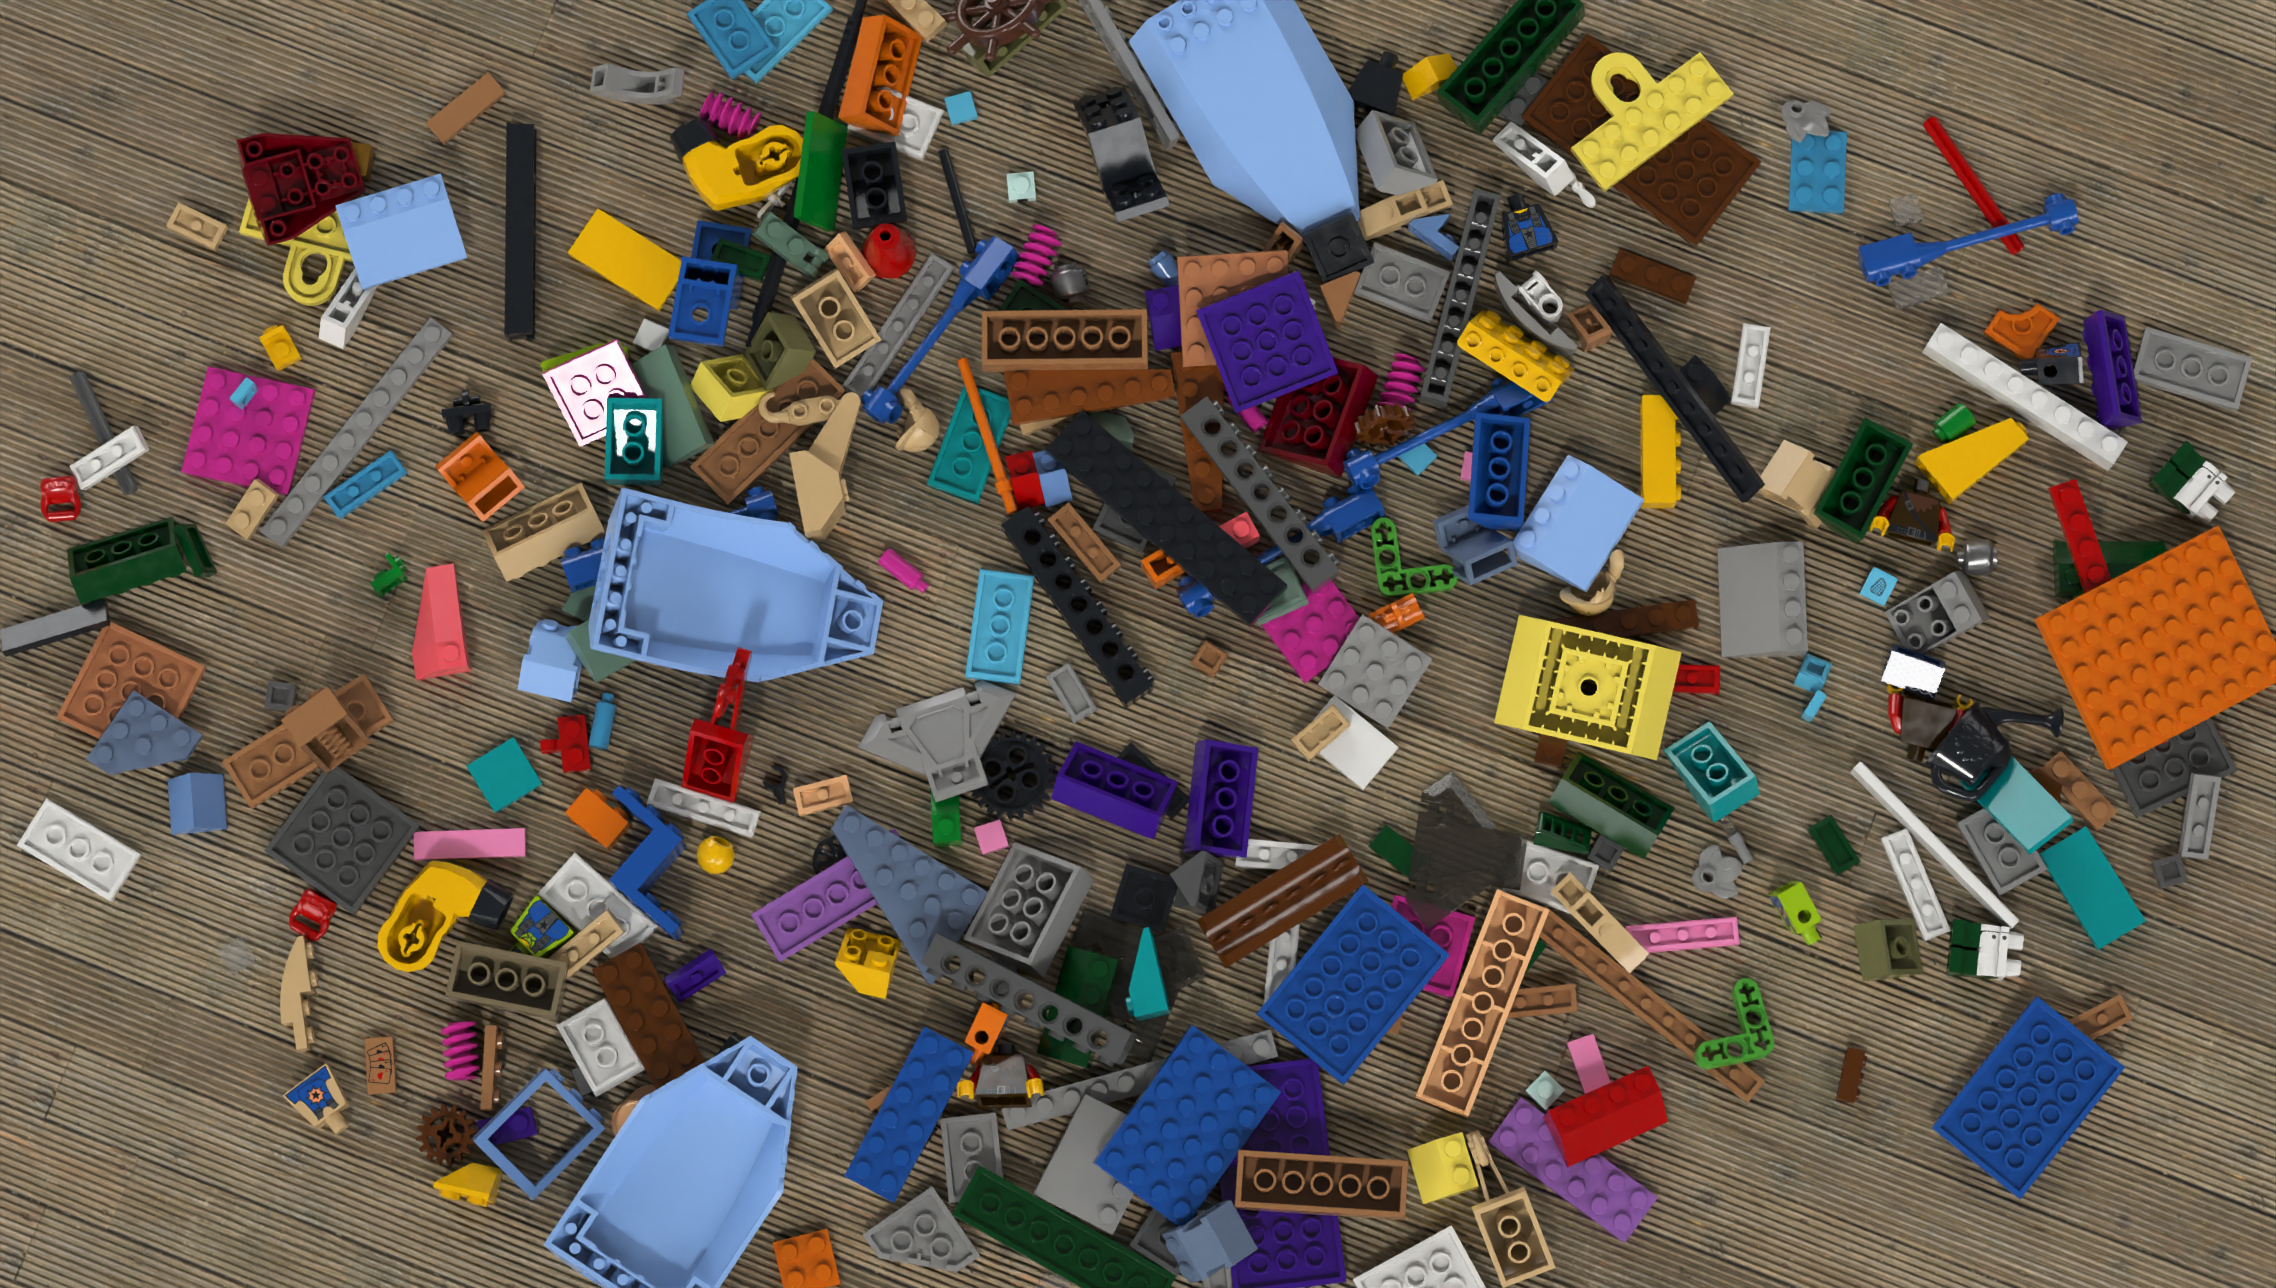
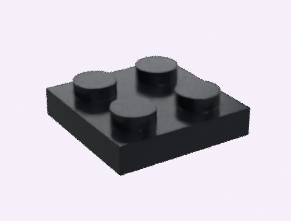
M1353 212L1302 233L1324 284L1374 263Z
M1126 864L1110 918L1141 928L1149 927L1151 931L1163 934L1178 886L1171 877Z

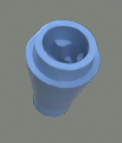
M1163 250L1148 261V264L1151 266L1149 270L1168 287L1178 285V269L1172 254H1168L1166 250Z

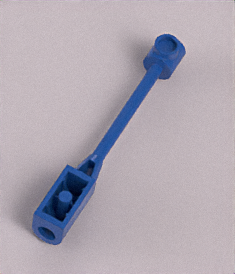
M2056 193L2044 201V214L1945 242L1915 243L1910 232L1860 246L1858 262L1867 283L1875 281L1877 286H1884L1890 283L1891 276L1901 274L1903 279H1910L1918 273L1917 269L1943 256L1946 252L2044 225H2047L2050 232L2058 230L2060 235H2068L2075 230L2074 225L2079 223L2078 213L2071 198L2066 199L2063 193Z
M992 236L989 241L982 239L978 242L975 248V253L978 254L972 263L967 260L960 266V282L949 303V307L887 389L878 386L875 391L868 389L864 392L861 398V402L864 404L862 410L880 424L885 422L893 424L899 419L903 407L895 395L957 313L965 309L978 296L987 301L991 300L1010 275V272L1013 271L1014 264L1020 261L1019 255L1013 246L995 236Z
M1500 377L1492 382V389L1471 405L1467 411L1374 456L1370 450L1361 453L1358 448L1352 449L1346 454L1343 466L1354 486L1360 485L1362 489H1370L1380 481L1379 465L1471 420L1475 421L1476 412L1520 417L1549 402L1542 401L1513 381H1506L1505 378Z
M1352 485L1347 490L1349 496L1339 501L1337 496L1327 499L1323 503L1325 509L1310 521L1306 527L1310 532L1315 530L1320 537L1332 534L1336 542L1340 543L1371 526L1377 519L1385 518L1384 507L1372 488L1362 489L1360 485ZM1299 532L1288 538L1291 543H1298L1302 540L1303 534ZM1275 545L1255 556V558L1265 564L1283 553ZM1187 576L1179 582L1180 589L1176 590L1189 615L1193 613L1195 618H1200L1213 610L1214 605L1212 602L1214 600L1212 595L1192 577Z
M763 486L755 487L748 491L749 497L744 498L746 507L728 512L778 521L777 516H779L771 490L765 491ZM605 538L591 542L592 549L581 552L580 547H573L564 551L565 558L560 560L571 593L596 585Z

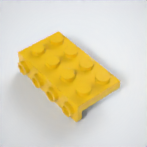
M1483 309L1468 323L1457 341L1460 348L1544 402H1549L1557 389L1571 376L1575 369L1570 365L1568 359L1561 355L1555 356L1550 353L1542 342L1530 340L1524 336V332L1514 325H1507L1501 321V317L1497 313L1490 310L1485 311Z

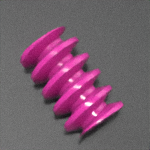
M711 91L700 110L699 118L705 121L709 118V124L711 126L718 124V128L721 131H725L728 128V134L730 136L737 134L739 141L752 137L759 125L761 113L758 112L754 117H751V107L742 112V102L733 107L732 97L723 102V92L714 97L713 91Z
M1034 224L1032 229L1035 233L1028 235L1030 242L1023 245V249L1026 252L1019 254L1018 258L1021 262L1014 264L1016 271L1010 272V275L1018 280H1023L1027 284L1043 286L1044 282L1038 276L1048 275L1043 266L1053 265L1047 257H1057V252L1052 247H1061L1062 243L1057 240V234L1054 231Z
M1401 353L1394 355L1397 361L1391 364L1393 371L1387 375L1390 382H1386L1383 387L1387 392L1381 393L1380 399L1383 402L1377 403L1378 406L1384 407L1386 403H1389L1390 407H1393L1396 403H1399L1400 407L1406 406V403L1415 402V399L1409 393H1418L1419 389L1412 384L1413 382L1421 383L1422 379L1416 373H1425L1426 371L1417 359Z
M462 1021L447 1024L449 1026L443 1028L441 1034L449 1037L442 1041V1045L450 1048L443 1052V1056L451 1058V1060L446 1061L444 1067L452 1071L446 1073L445 1078L452 1081L480 1078L472 1074V1072L479 1070L480 1066L471 1063V1061L479 1058V1055L473 1054L470 1051L478 1047L477 1043L470 1042V1039L477 1036V1033L469 1031V1027L476 1025V1022Z

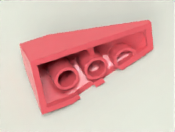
M454 563L426 568L412 649L416 680L471 671Z

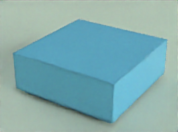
M970 91L944 98L952 126L978 119Z
M246 377L229 399L242 410L258 392V387Z
M1424 443L1399 455L1398 458L1418 477L1437 458V455Z
M1817 690L1801 718L1811 722L1826 699V694Z

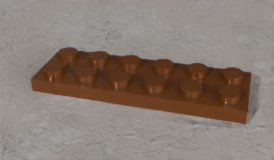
M641 942L592 969L656 1090L706 1062Z

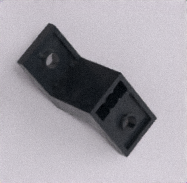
M1125 86L1121 88L1112 87L1106 90L1105 93L1096 96L1087 95L1074 102L1075 112L1087 135L1102 191L1117 222L1170 206L1168 197L1155 172L1141 117Z

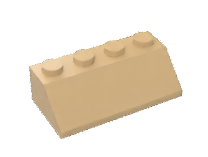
M582 483L482 530L506 582L518 579L526 572L537 567L547 565L551 560L564 555V551L570 548L591 543L606 534Z

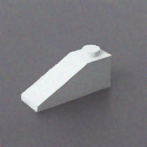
M1512 121L1492 139L1531 179L1554 197L1574 179L1566 161Z
M354 268L321 317L319 339L344 349L355 333L378 285L362 290L356 269Z

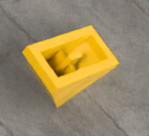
M1450 53L1427 56L1403 73L1402 81L1411 99L1415 100L1439 89L1457 67Z

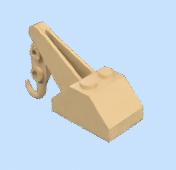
M853 392L846 393L841 400L825 395L795 401L782 411L772 413L768 411L766 404L770 398L775 396V393H766L761 398L758 409L760 415L768 422H783L804 426L827 421L808 451L803 450L789 453L805 536L814 543L824 542L846 511L844 502L849 501L846 481L840 478L861 408L860 397Z
M1479 1129L1465 1134L1485 1197V1202L1471 1208L1502 1288L1556 1268L1525 1187L1509 1192L1490 1155L1484 1137H1481ZM1488 1164L1503 1192V1195L1493 1199L1490 1197L1482 1166L1484 1167Z

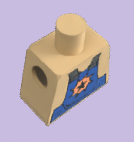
M326 1063L283 1095L317 1129L328 1124L335 1135H337L349 1126L341 1113L350 1104L333 1069Z

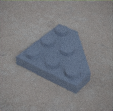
M133 690L86 760L110 776L122 774V772L135 769L141 770L173 761L188 760L204 736Z

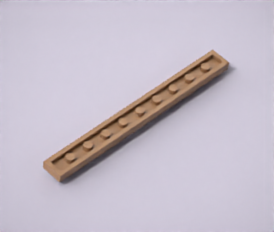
M1549 909L1539 939L1695 1062V1050L1703 1042L1713 1039ZM1705 1049L1702 1057H1707L1710 1061L1713 1056L1721 1054L1720 1049L1718 1052L1711 1054ZM1744 1063L1704 1069L1745 1103L1752 1099L1765 1082L1764 1079Z

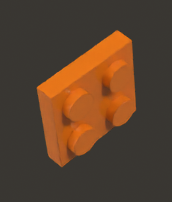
M828 1229L772 1242L783 1288H828L841 1284Z

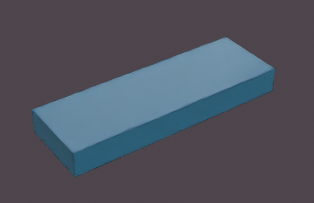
M390 450L323 497L338 519L341 520L408 473L393 451Z

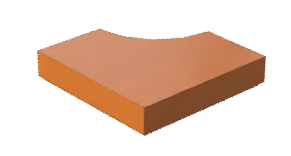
M2038 303L2031 310L2021 314H2009L1999 310L1983 334L2020 359H2032L2036 354V348L2042 346L2060 318Z

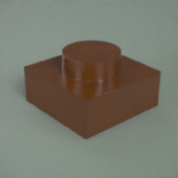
M1540 734L1534 762L1562 768L1568 740Z

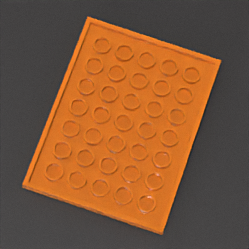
M2219 525L2034 619L2107 770L2125 763L2276 683V642Z

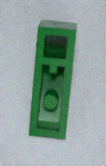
M930 788L934 847L962 845L959 795L935 802Z

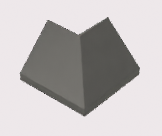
M1201 851L1172 872L1170 875L1178 886L1173 907L1203 915L1214 910L1224 862L1208 852Z

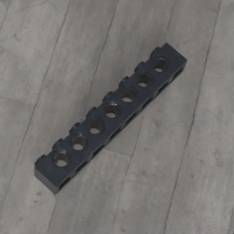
M1028 506L1002 523V531L1126 709L1153 691L1151 683L1154 679L1146 667L1143 669L1139 667L1135 661L1139 657L1132 646L1128 645L1126 647L1120 638L1123 634L1116 623L1110 624L1104 616L1107 614V611L1100 600L1094 602L1089 594L1092 589L1084 577L1079 579L1074 573V570L1077 568L1068 555L1063 557L1058 549L1061 547V544L1053 533L1047 534L1043 528V525L1046 523L1037 510L1032 512ZM1030 533H1036L1041 539L1037 544L1031 545L1025 541L1026 536ZM1046 555H1051L1056 559V563L1051 567H1045L1041 564V559ZM1060 578H1068L1072 582L1068 589L1062 590L1056 586V582ZM1076 600H1083L1087 604V608L1082 612L1074 611L1071 606ZM1097 622L1102 625L1103 629L1099 634L1094 635L1087 631L1088 625ZM1107 645H1114L1118 649V653L1113 657L1105 656L1102 651ZM1121 668H1131L1134 672L1133 676L1128 680L1121 679L1118 676Z

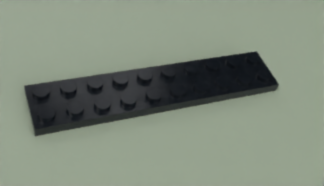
M1083 410L1045 448V452L1249 627L1287 589V584Z

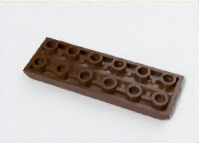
M1338 834L1196 921L1226 969L1369 881L1342 836Z

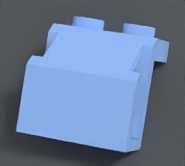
M550 619L537 622L530 636L528 654H524L517 690L572 702L578 692L582 662L566 640V636L571 629L577 626L567 627L559 625L558 622Z

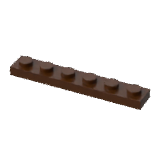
M1695 599L1607 611L1595 616L1578 615L1547 620L1621 638L1699 627Z

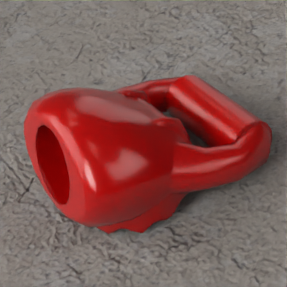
M74 476L43 478L40 482L42 494L40 504L44 518L49 522L75 520L81 510V500L77 493L78 483ZM69 502H72L74 505V509L48 512L49 504H69Z
M306 889L302 893L298 904L290 913V929L311 941L319 940L328 930L330 918L337 909L336 902L318 891ZM302 914V916L315 921V923H319V932L296 920V917Z

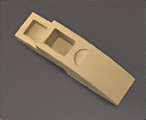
M883 0L910 29H914L927 43L947 26L946 20L925 0Z
M1441 180L1435 184L1399 196H1391L1360 210V220L1357 221V224L1366 242L1399 230L1402 225L1410 223L1412 219L1424 218L1452 208L1453 203L1444 181Z
M1571 872L1550 891L1629 973L1636 969L1650 955Z
M304 936L297 937L290 951L282 977L280 992L281 1024L285 1027L293 1026L296 1050L299 1052L312 1051L311 1043H315L313 1027H308L307 1016L311 1015V1006L309 999H305L304 996L315 994L314 987L318 986L316 969L312 970L310 960L315 958L312 942L308 943V939Z

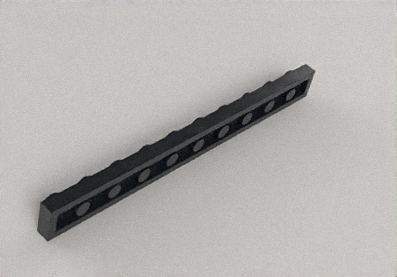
M1601 275L1584 294L1611 327L1612 331L1742 503L1748 502L1765 483L1609 276Z

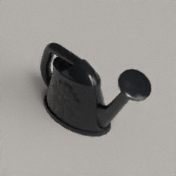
M1977 700L1925 762V766H1931L1930 777L1933 785L1943 794L1963 801L1972 802L1979 800L2008 768L2011 760L2009 740L2002 735L1997 727L2006 722L2040 725L2051 730L2053 736L2058 738L2061 735L2064 723V711L2062 708L2049 715H2038L1981 707V703ZM1944 772L1969 783L1968 785L1972 787L1983 774L1989 772L1974 790H1966L1950 785L1943 780L1941 775Z

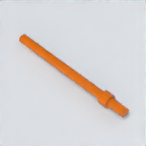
M967 357L957 360V364L997 481L995 483L997 493L1002 496L1007 514L1016 513L1018 510L1012 495L1014 489L1011 480L1007 479Z

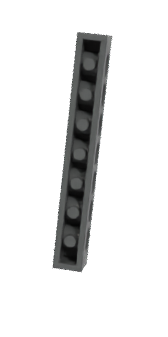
M1474 189L1419 403L1442 409L1447 407L1462 349L1458 346L1457 341L1469 322L1501 199L1499 194Z
M1206 396L1181 415L1182 422L1311 592L1315 594L1340 575L1337 568L1341 565L1332 552L1327 554L1321 547L1324 541L1315 530L1312 532L1308 530L1304 524L1307 522V519L1299 508L1292 509L1288 503L1291 498L1282 486L1278 489L1271 481L1275 477L1266 465L1260 467L1255 460L1258 455L1249 443L1244 446L1238 438L1242 434L1233 422L1228 424L1222 417L1225 411L1216 400L1211 402ZM1218 423L1221 428L1217 434L1211 435L1206 432L1207 425ZM1233 444L1237 447V451L1232 456H1225L1222 453L1224 446ZM1250 466L1254 471L1250 477L1243 478L1238 474L1240 468ZM1261 487L1270 490V495L1264 500L1255 497L1256 490ZM1283 509L1287 515L1282 521H1274L1271 518L1273 511ZM1292 531H1300L1303 534V538L1298 543H1291L1288 540V535ZM1308 553H1317L1320 556L1319 561L1314 565L1305 563L1304 558Z
M935 934L921 962L928 967L926 972L940 979H942L943 975L953 979L951 985L965 992L967 988L976 991L975 997L988 1004L992 1000L1000 1003L999 1009L1011 1016H1015L1016 1012L1025 1016V1023L1039 1029L1040 1025L1050 1029L1048 1035L1062 1042L1065 1037L1074 1041L1073 1047L1086 1054L1091 1050L1099 1054L1097 1060L1111 1067L1114 1062L1123 1065L1137 1037V1034L941 934ZM958 957L960 959V967L952 972L949 967L952 958ZM982 969L985 974L984 980L976 984L974 973ZM1006 981L1009 985V991L1005 996H1000L998 986ZM1031 994L1033 1004L1030 1008L1025 1009L1022 1005V1000L1025 995ZM1055 1006L1058 1010V1016L1054 1021L1050 1022L1046 1014L1050 1007ZM1080 1019L1082 1030L1077 1034H1073L1071 1024L1074 1020ZM1104 1031L1107 1035V1041L1103 1046L1099 1047L1095 1042V1038L1099 1032Z

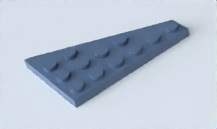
M845 805L832 825L831 831L842 845L844 852L855 866L862 881L873 895L880 910L883 911L893 931L906 948L913 963H915L924 977L925 982L933 985L937 977L926 972L928 967L921 962L935 934H941L958 943L988 892L848 805Z

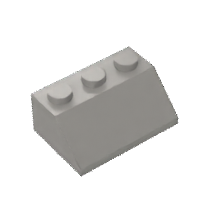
M1372 110L1356 129L1359 148L1366 161V166L1369 169L1374 186L1380 192L1399 196L1435 184L1438 180L1414 122Z

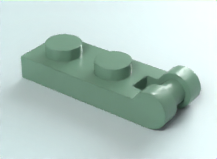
M772 212L766 213L752 234L811 279L817 277L821 264H825L830 257L825 251L817 248ZM806 254L812 257L810 263L803 260Z

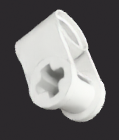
M1534 271L1529 280L1521 286H1516L1519 289L1517 295L1535 313L1540 321L1545 324H1554L1561 318L1562 300L1552 290L1545 278L1538 271ZM1547 304H1552L1557 308V311L1553 314H1548L1543 310V307Z

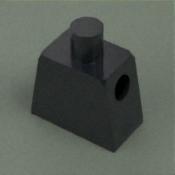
M1384 51L1379 63L1372 60L1366 61L1348 90L1354 101V107L1369 113L1375 110L1395 116L1403 73L1394 69L1399 58L1397 55Z

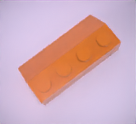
M885 14L863 17L838 116L839 119L854 127L863 128L868 131L899 136L907 104L906 96L908 97L922 42V37L916 31ZM888 87L890 89L900 92L902 94V97L898 98L896 96H893L891 92L888 90H879L876 88ZM892 108L894 111V116L892 120H889V118L891 117L890 109Z

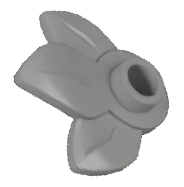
M1797 100L1788 101L1783 105L1781 115L1786 123V132L1792 139L1800 143L1806 134L1822 137L1828 136L1829 126L1825 118L1831 115V110L1827 106L1815 101L1802 103Z
M1711 845L1699 856V867L1692 874L1693 885L1698 891L1704 893L1712 892L1722 899L1732 898L1738 894V889L1733 881L1741 874L1743 864L1734 857L1722 858L1719 846ZM1703 874L1708 875L1711 881H1705L1703 878Z

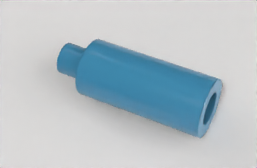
M603 693L602 701L596 703L588 744L590 747L607 750L609 747L616 705L612 704L613 694Z

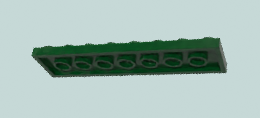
M980 1165L952 1213V1216L1080 1288H1170L1176 1278L1172 1273Z

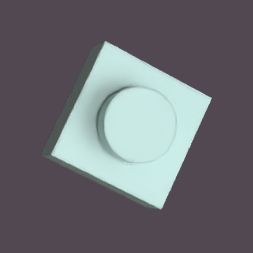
M1033 171L1006 174L1009 203L1036 201Z
M1544 1071L1525 1092L1546 1111L1565 1089Z

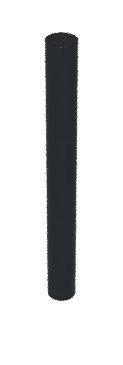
M948 149L938 151V155L967 253L973 254L977 245Z

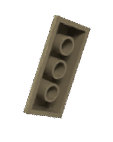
M457 941L445 996L451 1000L559 1021L565 995L568 963Z

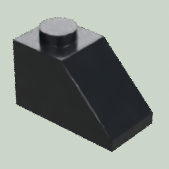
M1696 354L1679 369L1714 416L1731 401L1729 394L1715 373Z

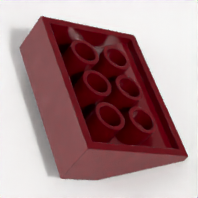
M1333 358L1338 374L1277 397L1258 451L1316 472L1342 477L1344 471L1343 461L1346 460L1345 456L1352 449L1356 439L1354 424L1359 422L1358 416H1364L1378 376L1364 364Z

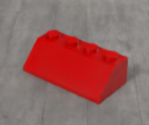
M1649 1066L1555 1107L1543 1116L1567 1168L1668 1122L1661 1090Z

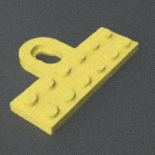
M1619 52L1608 54L1595 65L1591 76V87L1597 99L1612 118L1571 147L1570 151L1602 191L1605 192L1731 99L1734 93L1701 52L1658 84L1635 57ZM1615 74H1621L1626 79L1634 81L1640 89L1639 97L1632 102L1619 100L1613 92L1614 87L1610 83L1611 77Z
M248 199L239 233L264 240L257 225L250 199ZM337 211L295 239L277 243L290 246L283 272V283L290 297L302 305L316 306L328 301L337 290L345 260L353 262ZM311 254H321L327 259V268L318 277L315 284L307 285L303 282L302 263Z

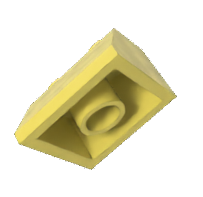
M743 354L701 361L690 384L692 390L720 422L742 418L759 404L761 398L766 393L773 391V389L766 390L750 362Z
M1463 1132L1436 1139L1407 1150L1423 1204L1478 1188V1182Z

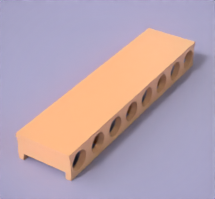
M1497 889L1419 1086L1416 1098L1465 1118L1469 1117L1546 921L1549 909Z

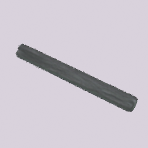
M78 371L70 376V381L99 444L102 446L113 439L114 435L86 374ZM128 465L113 473L124 495L133 494L138 490Z

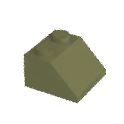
M768 312L751 341V347H748L744 354L764 388L771 390L803 373L813 359L816 350L795 315Z
M1880 919L1854 926L1855 943L1860 962L1859 968L1863 981H1879L1923 974L1914 919Z

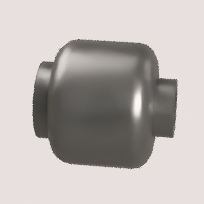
M1076 262L1055 267L1056 272L1051 275V281L1056 298L1060 300L1066 299L1067 304L1083 300L1082 294L1087 293L1090 289L1085 268L1077 266Z
M1967 540L1964 543L1963 550H1958V566H1964V572L1968 576L1992 574L1993 568H1998L1997 546H1993L1990 540Z

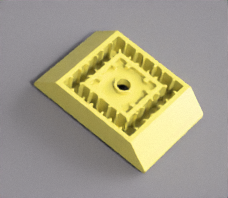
M1519 615L1494 723L1657 760L1682 652ZM1586 679L1593 680L1597 685L1596 692L1591 696L1584 695L1580 688L1581 683Z

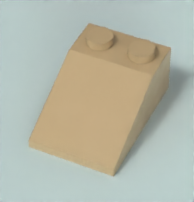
M836 268L790 296L791 301L835 369L881 340Z

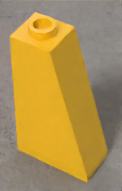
M2009 418L1922 453L1917 457L1914 464L1950 505L2024 446L2029 440L2027 437L2028 432L2019 421L2015 422L2012 418Z

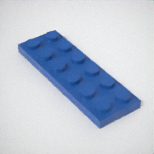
M924 1027L844 1177L895 1203L974 1052Z

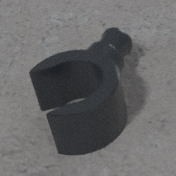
M771 765L773 770L782 774L781 783L772 786L767 782H762L766 789L774 793L778 805L787 802L784 796V788L788 778L782 767Z

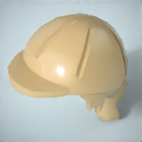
M902 386L895 397L909 409L910 413L905 422V432L897 430L899 441L895 449L908 452L926 450L938 438V419L931 409L925 408L910 389Z
M1621 549L1611 552L1608 571L1599 572L1587 592L1569 585L1560 591V599L1569 604L1574 611L1584 616H1595L1606 611L1613 603L1616 593L1615 583L1620 578L1624 568V552Z

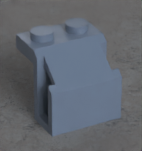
M1466 505L1432 521L1438 546L1442 552L1451 557L1455 568L1451 569L1454 576L1471 586L1518 564L1513 541L1496 530L1488 529L1469 520V505ZM1507 548V553H1508V554H1506L1505 552H1503V551H1501V550H1504V549Z
M1231 1200L1216 1203L1185 1225L1171 1228L1162 1234L1168 1251L1174 1255L1182 1276L1189 1283L1209 1278L1225 1266L1228 1269L1258 1249Z

